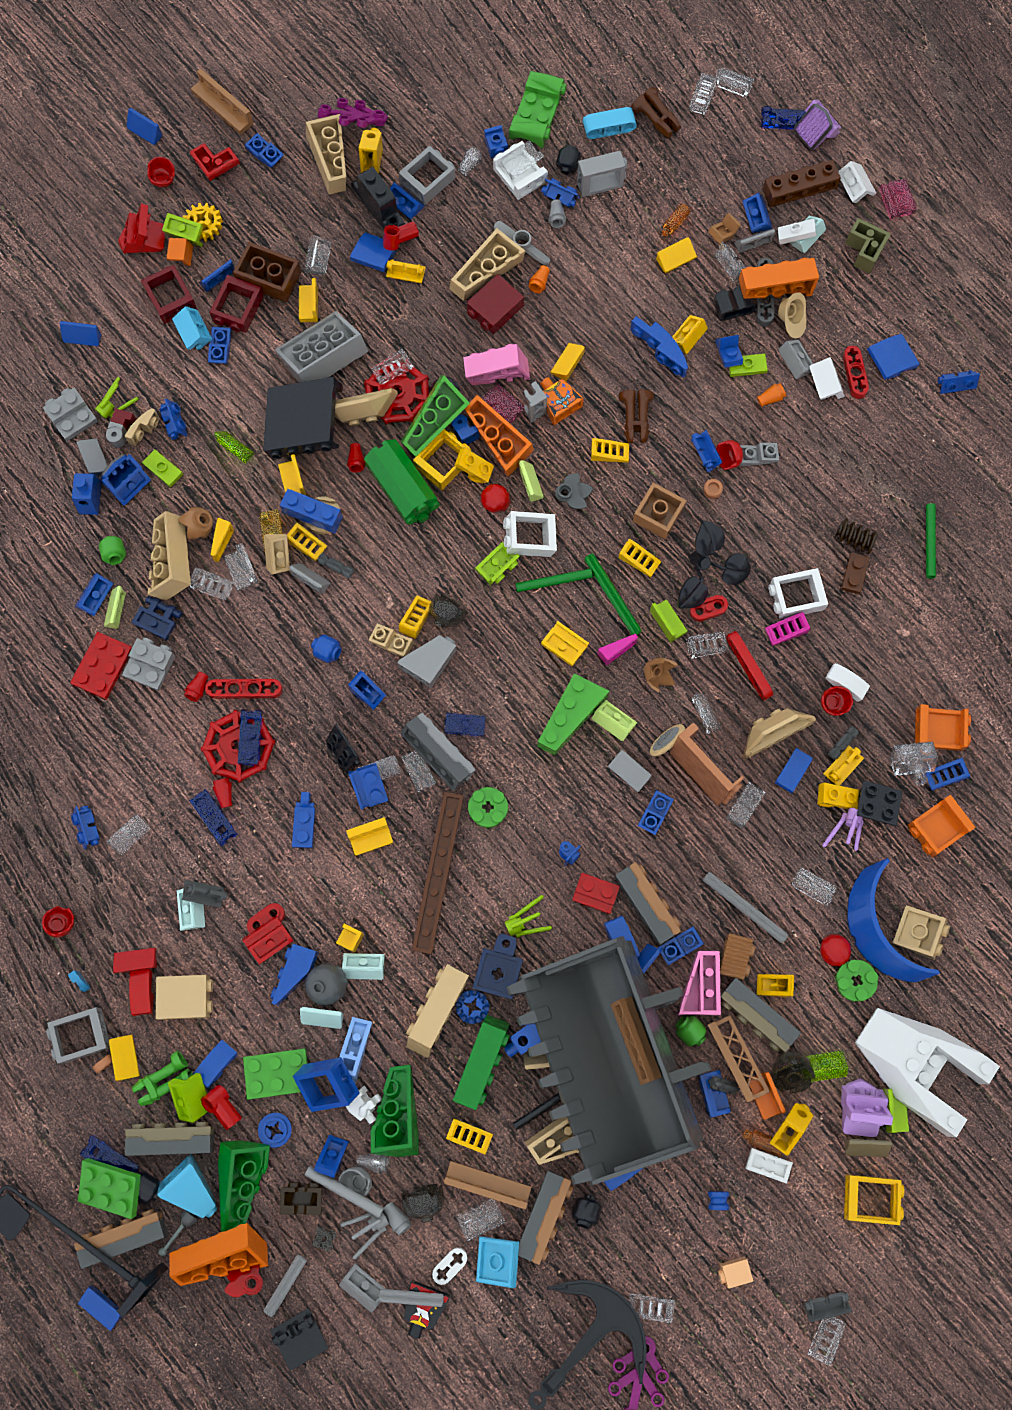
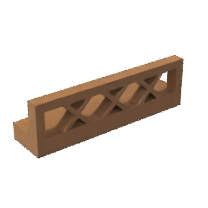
M200 68L197 71L199 82L191 88V92L236 132L242 135L253 125L250 110Z
M632 997L622 998L610 1004L640 1085L662 1078Z
M729 1015L717 1022L714 1021L708 1024L747 1103L769 1093L770 1090L732 1017ZM729 1021L732 1027L730 1037L722 1035L718 1026ZM734 1033L736 1034L738 1040L732 1038ZM724 1038L729 1039L728 1045L726 1044ZM731 1041L741 1044L742 1051L740 1056L731 1053L729 1049ZM744 1052L747 1058L742 1057ZM734 1057L739 1058L738 1064L736 1063ZM741 1060L751 1063L752 1070L750 1075L741 1073L739 1069ZM754 1071L758 1078L752 1076ZM744 1076L749 1078L748 1083L746 1082ZM751 1079L759 1081L764 1090L753 1095L749 1088Z
M450 1161L444 1184L525 1210L532 1186Z

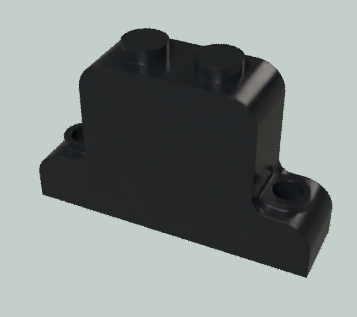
M371 167L357 175L356 180L351 182L352 189L383 230L388 225H395L397 227L404 225L405 223L397 211L396 198L377 171Z

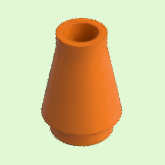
M540 266L538 271L530 278L529 289L532 292L541 293L545 290L550 272L547 266Z
M774 383L765 392L757 396L759 405L763 407L764 405L782 401L786 397V392L781 383L777 385Z

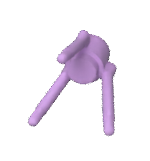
M849 808L847 813L842 814L840 821L823 843V847L828 845L846 821L845 824L850 827L846 844H850L854 830L857 828L854 850H858L861 829L864 823L863 817L857 816L858 809Z

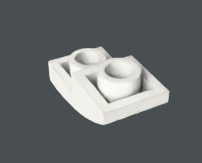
M836 663L832 665L825 677L833 686H841L848 689L853 699L857 702L863 700L870 687L858 675Z

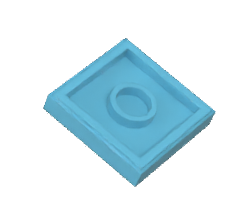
M485 1236L479 1237L476 1282L516 1288L519 1242Z

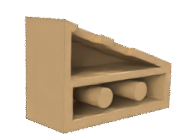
M567 1117L555 1120L525 1141L526 1146L539 1165L564 1158L570 1154L579 1153L578 1149L562 1152L560 1143L573 1137Z

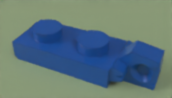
M301 792V800L296 802L292 837L293 848L313 849L316 809L314 808L315 804L310 803V792Z

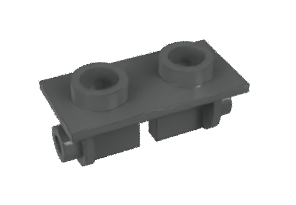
M185 880L182 896L184 901L221 908L222 900L227 898V892H224L223 887Z
M842 1290L825 1298L824 1296L815 1299L809 1298L807 1302L803 1303L810 1322L852 1312L848 1303L849 1296L847 1292H842Z

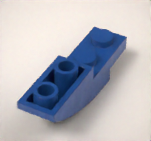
M636 316L632 320L630 328L633 335L643 339L649 347L656 349L655 357L659 363L665 364L674 374L684 378L687 374L688 365L676 341L657 322L650 327Z

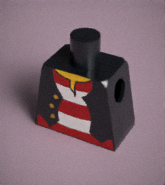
M412 1280L409 1291L439 1293L444 1296L442 1307L406 1304L404 1319L412 1322L408 1335L420 1339L424 1327L433 1330L449 1301L450 1294Z

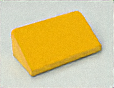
M687 237L659 251L656 260L664 273H667L697 258L691 240Z
M689 315L672 338L676 341L681 351L688 354L708 329L707 324L703 318Z
M568 343L550 373L567 381L584 355L585 347Z
M133 1035L109 1039L115 1080L122 1081L140 1076Z

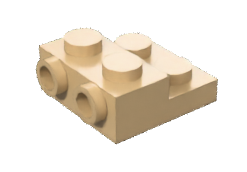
M906 905L893 940V945L935 960V957H940L943 945L940 943L942 937H947L950 926L947 925V919Z

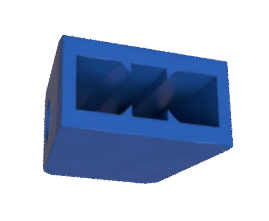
M74 474L72 500L79 514L99 515L102 481L94 474Z
M526 1025L510 1037L512 1041L504 1047V1050L511 1058L518 1052L521 1055L526 1053L528 1048L540 1043L541 1040L536 1025ZM524 1036L528 1039V1043L526 1044L522 1041V1037Z

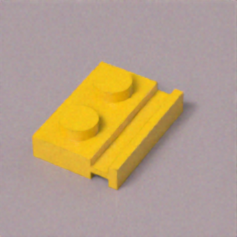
M557 621L543 639L541 645L573 667L584 650L589 646V642Z

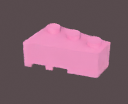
M508 344L502 348H493L487 350V352L472 353L470 356L463 357L465 377L471 385L495 383L496 379H507V382H511L513 378L524 377V380H530L528 359L517 344Z
M720 951L696 952L683 992L684 995L681 998L676 1015H721Z

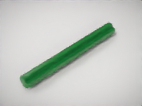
M589 554L585 557L588 567L591 568L593 575L631 635H639L642 631L595 555Z

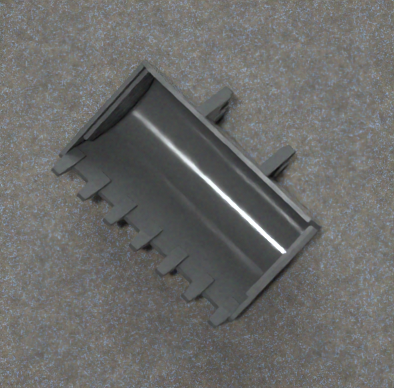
M620 936L519 976L520 981L506 987L509 995L525 993L530 1012L517 1017L519 1026L536 1025L541 1042L527 1049L529 1056L546 1055L552 1073L538 1080L540 1088L557 1086L563 1105L549 1111L551 1120L568 1118L573 1137L560 1143L562 1152L579 1150L584 1169L571 1176L573 1185L589 1182L592 1186L701 1147L700 1142L704 1141L683 1080L712 1070L710 1063H703L702 1061L678 1070L657 1010L670 1006V1004L679 1000L684 995L682 988L678 987L651 995L632 941H625L624 936ZM632 997L662 1078L640 1085L610 1005L622 998Z

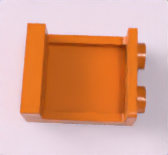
M920 704L916 708L915 747L953 751L965 750L971 742V735L968 734V727L971 724L969 709L964 708L962 711L929 708V705Z
M951 795L908 824L910 834L915 839L918 838L922 844L923 851L931 857L938 855L959 838L976 828Z

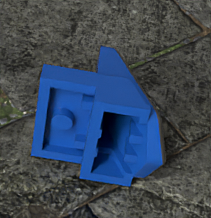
M121 454L111 461L100 477L102 484L124 506L151 481L130 454L128 456Z

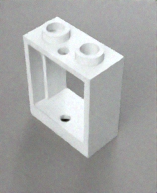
M511 511L504 518L503 528L506 529L504 547H507V554L551 557L557 551L555 514ZM516 521L542 523L543 545L517 543Z
M818 568L774 577L768 586L769 594L774 597L775 601L773 604L774 612L779 615L780 620L801 612L809 614L823 611L828 606ZM808 579L814 603L786 608L780 584Z

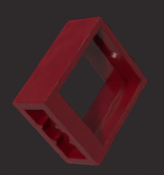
M174 265L165 267L161 271L148 275L145 279L141 280L163 324L173 321L172 318L185 306L197 309L190 292ZM176 278L185 296L160 307L151 289Z
M227 275L209 311L212 321L219 326L225 325L230 327L235 332L247 333L264 297L262 288ZM230 291L250 298L241 319L220 312Z

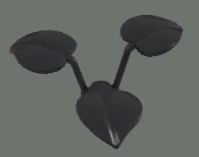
M701 520L700 528L695 538L696 551L690 555V563L695 566L694 570L699 578L692 576L684 582L677 602V607L680 609L698 607L706 600L708 588L705 584H702L704 578L700 569L705 570L712 565L724 570L722 580L729 585H737L743 582L750 574V563L743 554L735 553L729 556L725 562V567L712 562L710 557L707 556L713 555L714 551L720 550L725 542L724 532L712 522Z

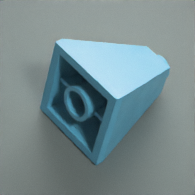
M189 1154L160 1182L157 1195L163 1200L201 1218L205 1216L209 1218L217 1210L216 1200L192 1154Z

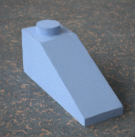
M352 1017L340 1057L356 1085L372 1022Z

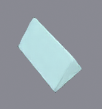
M809 215L805 221L815 220L816 236L790 242V244L800 252L805 253L825 232L826 227L823 219Z
M183 889L176 890L180 931L205 927L204 905L182 900Z
M344 953L342 970L346 974L347 979L382 980L384 978L385 954Z
M307 1007L300 1008L302 1024L342 1028L343 1012Z

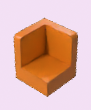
M169 238L167 259L169 261H182L186 266H191L193 245L185 238Z

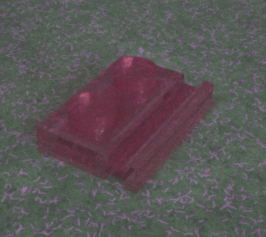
M906 178L880 185L879 189L890 219L916 212L917 208Z
M498 383L482 397L489 406L509 423L521 411H524L525 406Z

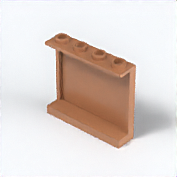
M692 723L678 735L670 754L717 806L721 803L726 805L743 786L741 782L744 777L741 776L733 784L693 741L699 728Z

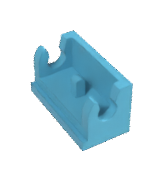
M185 306L172 318L187 349L191 350L196 345V349L199 350L213 340L198 310Z

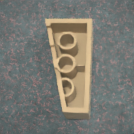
M448 964L444 970H439L435 978L438 981L435 988L430 987L425 997L428 1001L425 1006L421 1004L416 1013L418 1017L416 1023H411L406 1032L409 1035L407 1048L429 1058L432 1046L437 1042L443 1025L447 1023L452 1008L456 1005L469 975Z

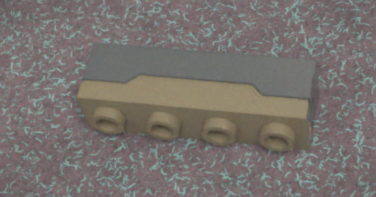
M737 978L732 979L720 994L721 1006L727 1011L732 1010L735 1012L737 1020L744 1025L748 1023L753 1028L752 1032L760 1039L764 1037L769 1041L768 1046L777 1053L779 1051L785 1053L801 1034L800 1031Z
M196 1122L194 1127H187V1123H174V1127H166V1123L153 1124V1128H145V1124H132V1129H125V1156L214 1152V1126H208V1122Z

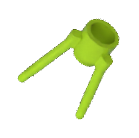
M120 377L116 378L103 400L95 408L105 419L109 416L112 418L115 406L109 402V399L119 386ZM138 397L133 398L117 409L124 410L136 402Z
M543 895L530 902L516 914L508 917L509 920L505 921L510 936L516 935L518 938L523 935L552 929L551 926L522 931V929H525L524 923L540 916V913L537 912L524 919H521L519 916L544 898Z

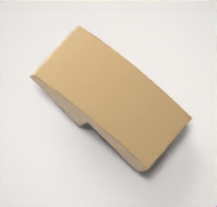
M151 408L131 425L125 434L129 444L136 446L138 441L142 440L144 431L151 433L158 426L159 416L156 410Z
M376 624L369 638V642L402 658L409 654L414 644L413 639L400 635L393 629L380 624Z

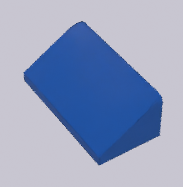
M128 109L127 128L155 145L162 137L159 125L136 110Z
M394 182L390 187L396 198L397 209L409 219H412L425 206L401 185Z
M757 193L743 200L751 232L756 233L772 229L762 195Z
M230 259L199 282L206 292L226 279L227 275L233 274L235 269L233 261Z
M60 321L61 335L64 343L99 346L102 334L96 325Z
M95 573L75 607L95 616L114 583Z
M647 944L640 952V956L637 957L643 974L661 953L658 948Z
M93 1285L87 1288L78 1302L83 1309L110 1331L122 1317L117 1312L119 1307Z

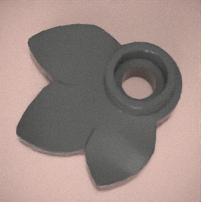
M573 473L565 477L563 484L556 488L555 495L559 501L567 502L571 508L584 509L587 507L584 499L591 494L593 487L579 482V474ZM566 491L568 495L563 496L561 493Z

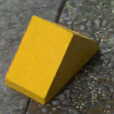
M757 974L756 995L782 998L793 997L794 975Z

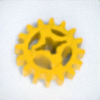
M198 203V207L192 205V210L187 209V215H183V218L203 225L199 241L204 239L207 242L209 237L213 240V235H219L218 229H222L221 223H223L219 210H216L215 206L209 208L208 203L204 206Z

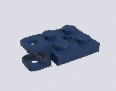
M500 934L496 939L493 951L483 948L472 989L513 999V995L508 994L506 987L517 982L523 959L513 957L517 944L515 937ZM505 940L510 942V946L507 948L502 946ZM497 968H501V972L504 973V976L499 977L498 980H495V976L492 975V971H496Z

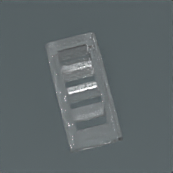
M701 73L688 110L703 115L706 114L717 86V77ZM695 102H698V103H701V104H705V105H704V106H701V105L695 104Z
M401 348L373 366L371 370L381 385L414 368V365L407 353ZM400 359H403L405 363L401 364ZM394 362H396V364L398 365V367H397L396 369H395L394 365L392 364V363H394ZM388 365H389V367H390L391 370H392L390 373L388 372V370H387V368H386V366H388ZM380 369L384 371L385 376L382 377Z
M195 567L190 581L192 589L226 601L234 585L233 582L197 567ZM207 578H208V579H210V581H209L207 587H205L204 585H205V583H206V581H207ZM215 581L218 582L215 590H212ZM222 584H225L223 592L219 593Z
M724 632L689 636L686 639L690 659L729 651ZM717 638H720L722 647H718ZM709 640H713L714 648H711ZM702 641L706 642L707 649H704ZM696 642H698L700 650H696Z
M630 1293L629 1303L635 1311L637 1299L641 1300L639 1313L636 1312L639 1318L669 1324L673 1323L675 1300ZM646 1301H649L648 1314L644 1313ZM655 1302L658 1303L657 1315H653ZM663 1304H667L666 1317L662 1316Z
M835 1317L823 1319L808 1354L831 1367L846 1323ZM830 1322L838 1326L837 1330L828 1327L827 1323ZM826 1330L834 1334V1338L832 1339L824 1335V1331ZM823 1339L831 1343L830 1347L822 1344L821 1340ZM818 1349L825 1350L827 1352L826 1356L819 1353Z

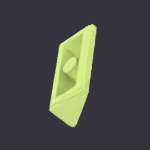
M521 460L519 462V471L529 500L533 502L543 499L544 496L533 465Z
M117 586L111 592L104 627L119 628L126 592L121 586Z
M607 700L599 706L592 717V720L621 741L626 739L637 724L635 720Z

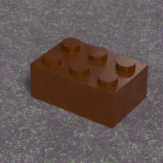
M248 242L233 271L235 278L260 286L263 294L284 302L288 301L302 273L299 260Z

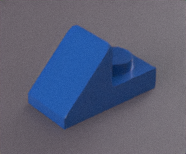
M739 335L715 339L724 368L743 364V357L738 347Z
M329 1135L316 1162L314 1171L334 1178L340 1170L349 1141Z

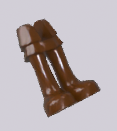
M650 87L646 90L644 96L641 94L632 103L630 108L633 109L634 114L643 112L660 134L670 138L672 136L671 129L678 132L681 129V125L676 116L673 115V112L669 111L660 100L658 90L655 87ZM650 104H652V105L657 109V111L661 114V116H662L661 118H660V117L657 115V113L653 110V108L650 106Z
M630 389L619 392V401L625 403L626 425L624 426L626 431L624 434L627 442L633 443L634 432H640V443H646L649 436L648 403L653 401L654 393L645 389L637 391L639 421H635L636 391Z

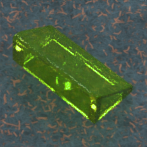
M218 431L214 433L217 442L244 463L253 456L254 452L228 432Z
M843 1050L802 1057L807 1082L846 1077L848 1075L849 1068Z

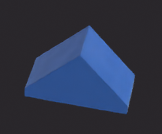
M362 670L348 684L350 692L373 710L386 696Z

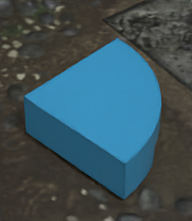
M73 970L68 974L70 980L73 983L76 982L79 990L82 992H86L91 988L79 971Z

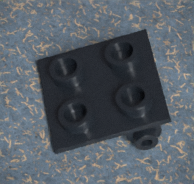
M336 723L326 739V745L336 756L338 765L348 773L351 766L356 767L360 764V758Z
M863 780L862 788L859 790L858 797L860 799L857 816L896 827L903 791Z
M309 1308L270 1330L273 1335V1344L278 1346L290 1371L329 1349Z

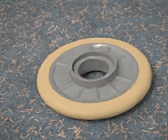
M678 724L663 732L652 744L650 754L655 757L670 750L674 746L678 735L685 730V727L682 724Z

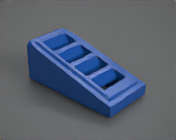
M963 758L924 772L932 791L970 778ZM955 766H959L962 775L958 776ZM951 768L952 773L954 775V778L952 779L950 778L949 773L947 771V769ZM940 771H943V772H944L945 777H946V779H947V780L944 781V782H943L942 777H941V775H940V773H939ZM931 774H936L939 781L938 784H935Z

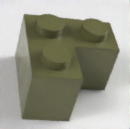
M857 218L845 243L860 251L854 267L870 274L891 233Z

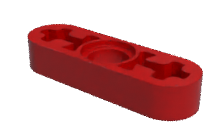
M848 346L843 354V362L849 389L854 398L861 399L866 396L869 390L861 350L857 346ZM850 352L852 353V355H855L854 360H852V356L849 355ZM856 368L861 374L854 376L851 373V369ZM858 381H860V382H859V387H860V389H863L862 392H860L859 389H856L857 386H858Z

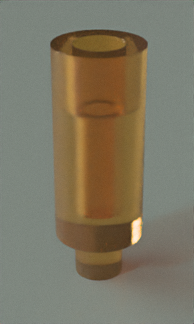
M680 204L666 220L661 231L663 236L666 237L668 234H673L690 214L691 211L687 205Z
M755 1129L752 1132L744 1130L742 1137L748 1139L750 1145L779 1157L783 1155L780 1150L770 1144L772 1136Z

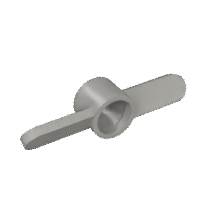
M497 221L494 224V229L498 228L516 244H518V240H526V244H518L525 250V253H528L543 265L549 264L550 258L531 245V235L528 231L519 230L516 232L502 221Z

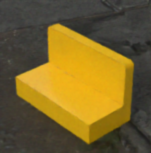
M312 278V285L299 286L300 322H318V286L316 278Z
M295 454L291 455L292 461L278 464L285 493L287 489L306 495Z
M385 817L346 830L356 856L393 843Z

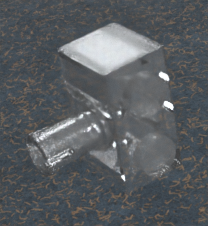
M933 742L893 745L890 757L894 775L913 774L916 785H920L919 780L921 785L928 782L926 773L935 771L938 760Z

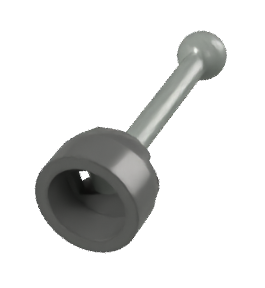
M184 1210L180 1216V1227L166 1245L159 1249L158 1254L165 1256L167 1249L183 1228L192 1227L198 1221L199 1216Z

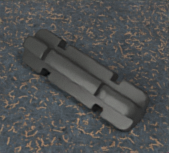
M324 553L318 558L319 564L327 565V568L339 574L342 573L347 578H351L354 573L352 567L345 566L344 563L332 557L329 558Z
M851 726L845 732L846 734L829 751L828 756L831 759H838L841 753L859 734L855 727Z
M716 1076L708 1080L710 1088L732 1095H735L740 1090L738 1084Z

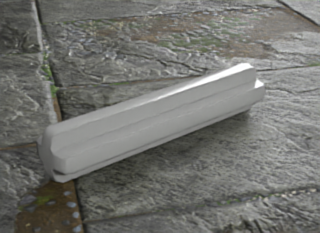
M298 1254L264 1308V1313L268 1316L273 1317L307 1262V1259L302 1255Z
M381 1289L379 1291L380 1302L434 1307L443 1306L444 1296L439 1293Z

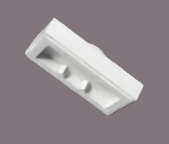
M811 219L778 227L780 245L815 237V220Z
M751 1148L745 1169L787 1184L793 1162Z

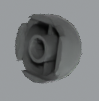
M330 963L314 967L305 979L306 993L318 1005H331L340 1001L346 993V986H348V980L344 971L339 966H334Z

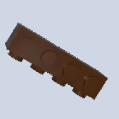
M834 160L822 161L813 166H805L799 170L787 171L782 175L770 176L765 179L762 190L771 208L837 189L841 177Z

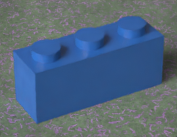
M287 489L280 503L284 514L334 534L343 518L340 509Z

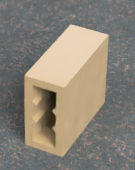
M208 975L156 977V1019L210 1018V1013H213V1001L210 1000V992H213V980Z

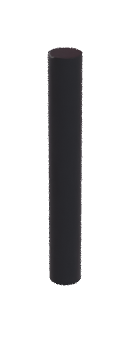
M559 1093L513 1122L516 1130L561 1102Z

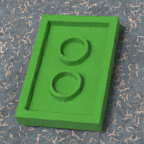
M306 1048L243 1057L247 1100L299 1093L300 1090L293 1075L304 1064H308Z
M87 1158L82 1161L78 1202L132 1219L136 1217L141 1175Z

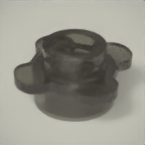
M320 1226L316 1229L317 1235L312 1241V1245L314 1248L319 1247L329 1252L333 1248L332 1242L336 1238V1232L334 1230H325L323 1226Z

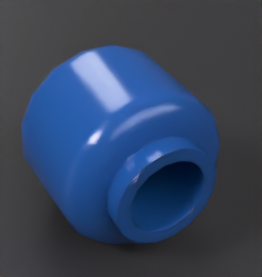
M325 634L315 638L311 644L313 656L326 663L336 661L342 651L339 641Z

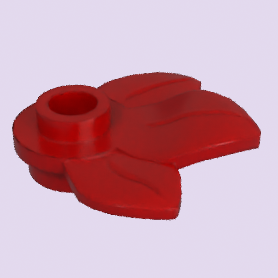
M260 1265L250 1266V1270L241 1272L240 1269L228 1271L226 1277L230 1283L226 1286L224 1292L235 1298L244 1294L255 1295L259 1293L263 1286L262 1277L258 1274ZM250 1280L256 1281L254 1288L248 1286Z

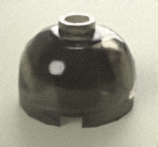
M438 592L435 593L429 606L430 614L435 619L434 623L443 629L445 626L457 627L469 613L466 608L463 610L458 608L460 604L443 594L440 596Z
M797 1051L782 1053L774 1060L772 1065L774 1085L782 1092H784L783 1089L790 1090V1093L802 1092L812 1085L813 1078L815 1079V1072L811 1061L804 1054Z
M426 1184L414 1187V1192L409 1193L408 1190L401 1193L402 1204L408 1216L414 1219H421L422 1223L434 1220L433 1216L439 1214L443 1209V1185L438 1187L437 1184Z

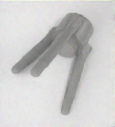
M383 1212L379 1218L371 1213H367L340 1224L341 1227L370 1218L367 1220L369 1225L352 1235L353 1240L370 1229L376 1231L353 1256L354 1260L381 1233L387 1230L386 1226L389 1225V1221Z

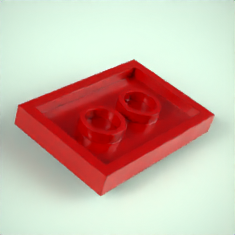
M97 632L70 684L107 700L129 659L128 655L132 646Z

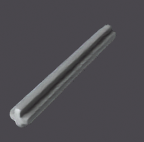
M708 872L703 878L706 884L777 941L783 943L788 938V934L714 874Z

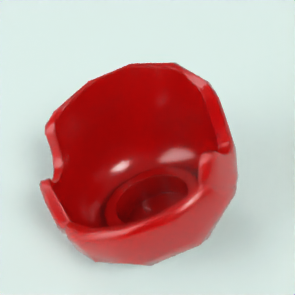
M165 157L153 158L148 163V180L154 186L160 188L168 187L175 177L174 165Z
M727 440L717 445L716 450L723 462L719 465L722 469H733L741 464L743 450L739 443L734 440Z
M491 484L481 492L480 502L484 509L496 513L507 510L511 504V496L505 487L499 484Z
M831 687L821 695V707L829 715H843L851 710L853 696L844 687Z
M56 906L48 910L42 917V928L51 937L60 938L68 935L74 926V915L69 908Z
M829 934L822 939L820 954L827 964L842 966L850 959L851 946L848 940L840 934Z

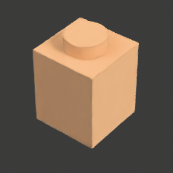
M745 1257L719 1264L721 1270H718L721 1284L725 1283L727 1288L753 1282L748 1260Z

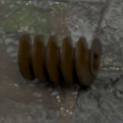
M845 518L839 525L833 539L839 535V542H842L846 538V545L854 542L853 548L855 549L861 545V552L868 548L869 555L877 540V531L869 534L870 528L862 531L863 525L860 524L855 528L856 522L853 521L848 525V518Z

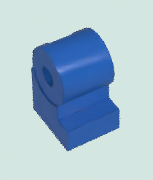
M459 414L452 421L453 433L460 443L468 445L479 439L477 428L475 425L469 427L466 416Z

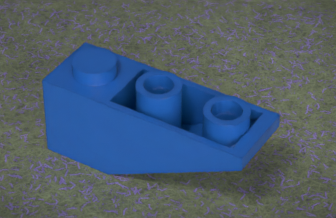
M292 944L291 948L288 947L285 954V959L287 960L285 967H281L278 974V979H280L278 987H274L270 999H273L271 1004L279 1006L306 979L308 973L314 968L318 952L296 944Z

